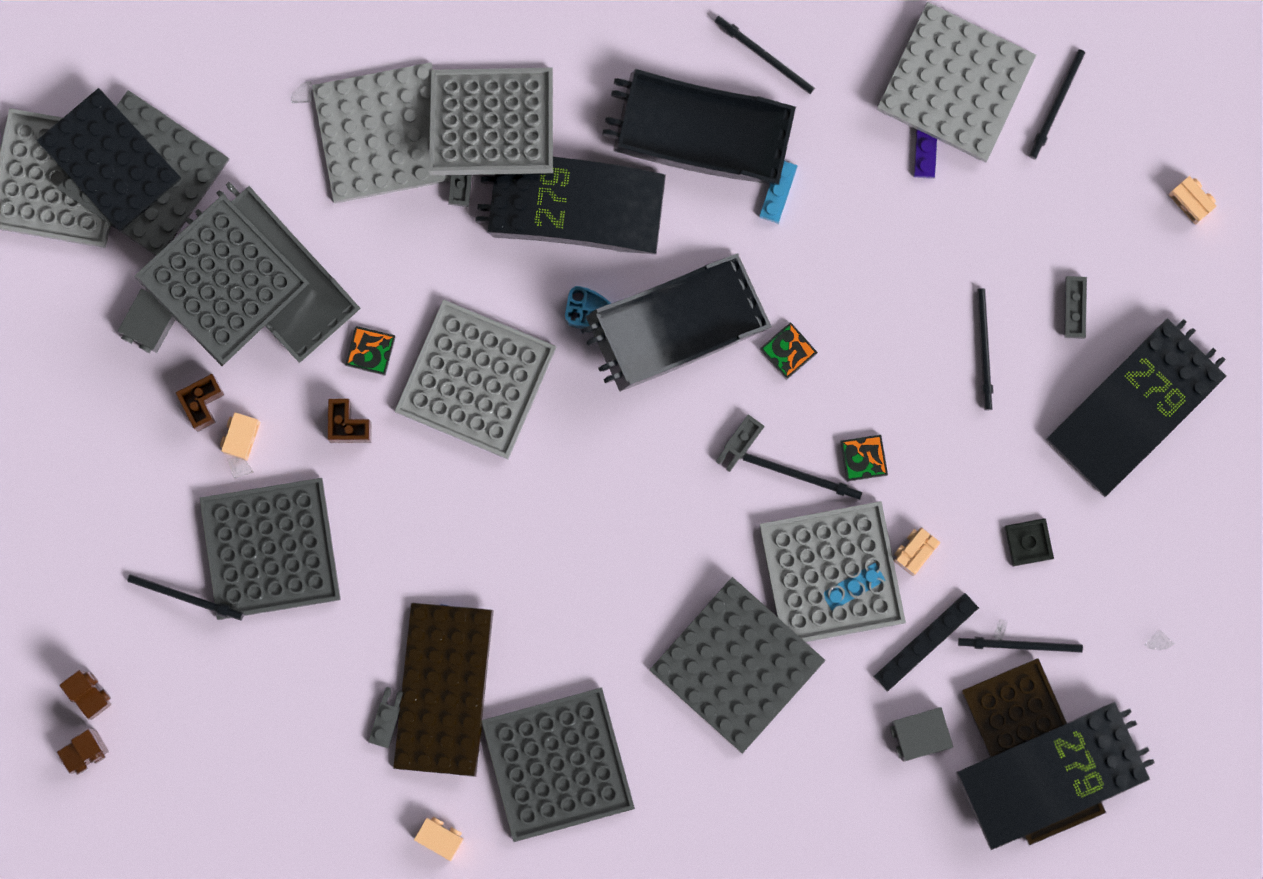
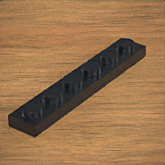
M964 593L873 677L888 692L976 612L979 607Z

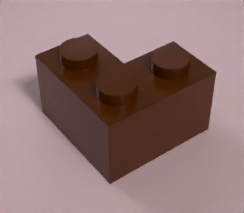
M213 374L175 392L193 428L197 432L216 423L207 404L225 394Z
M328 399V441L330 443H371L372 422L370 419H351V401L349 399Z
M78 670L59 685L70 701L76 703L89 720H93L112 705L109 702L111 699L110 695L105 689L100 690L97 686L99 681L92 672Z
M88 729L71 739L72 743L57 751V754L70 774L76 772L78 775L88 769V764L93 762L96 764L105 759V754L109 750L97 730Z

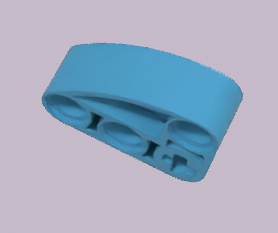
M575 286L568 295L565 310L566 323L570 327L583 329L589 326L586 319L587 315L600 307L611 304V302L591 289ZM575 293H582L584 296L581 301H575L572 297ZM573 313H577V317H579L575 321H572L571 317H569L573 316Z

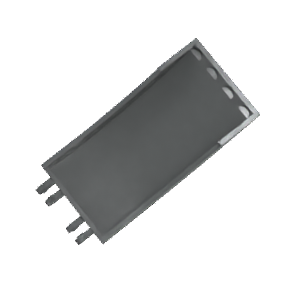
M228 182L226 184L227 189L236 196L231 203L309 282L288 305L265 325L300 363L361 308L250 186L239 193ZM219 190L216 194L220 197L224 193ZM199 209L195 211L198 217L202 214ZM189 217L185 220L189 225L193 222Z

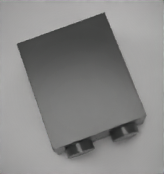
M141 288L118 332L122 335L121 339L130 344L134 341L140 344L139 348L143 351L157 353L176 319L148 291Z
M942 707L892 721L893 726H890L892 737L897 738L899 745L896 746L899 759L903 758V762L953 748Z

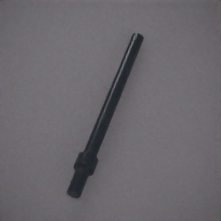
M721 16L715 19L714 22L726 30L727 35L731 38L735 37L811 95L815 89L812 85L740 32V28L736 25H731Z
M1078 49L1040 133L1036 134L1034 146L1029 154V157L1036 160L1042 146H1045L1048 140L1047 135L1086 53L1081 49Z
M985 288L977 289L983 379L981 394L984 396V410L988 411L993 410L992 394H994L993 385H991L986 291Z
M745 453L743 461L835 491L837 495L843 497L847 495L859 500L861 498V491L849 488L844 483L840 482L837 484Z
M131 574L127 580L129 583L214 611L217 615L225 618L228 616L242 621L244 613L233 610L228 605L222 603L219 605Z
M984 637L958 638V646L974 647V649L986 647L1083 652V644L984 639Z

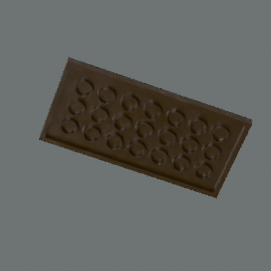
M411 603L402 683L403 695L400 701L393 769L476 777L494 610Z
M1039 658L961 690L990 757L1067 723ZM1102 802L1028 834L1025 836L1028 846L1105 814L1106 811Z

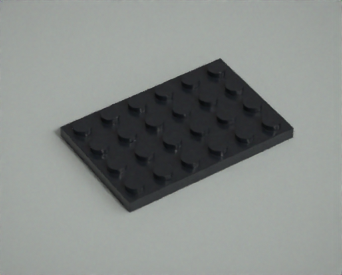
M100 88L96 89L36 140L119 232L181 180L178 173Z

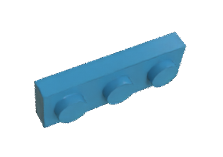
M784 161L779 185L770 184L759 218L779 224L798 165Z
M876 563L867 567L869 569L868 572L866 569H863L858 577H849L837 584L845 591L843 600H841L843 593L839 588L831 590L830 598L828 596L829 589L824 591L825 600L832 611L835 607L842 606L854 599L849 594V591L855 596L863 593V588L859 582L865 586L866 592L870 590V582H872L871 588L882 583L880 580H877L878 578L886 581L881 571L876 572L879 569Z

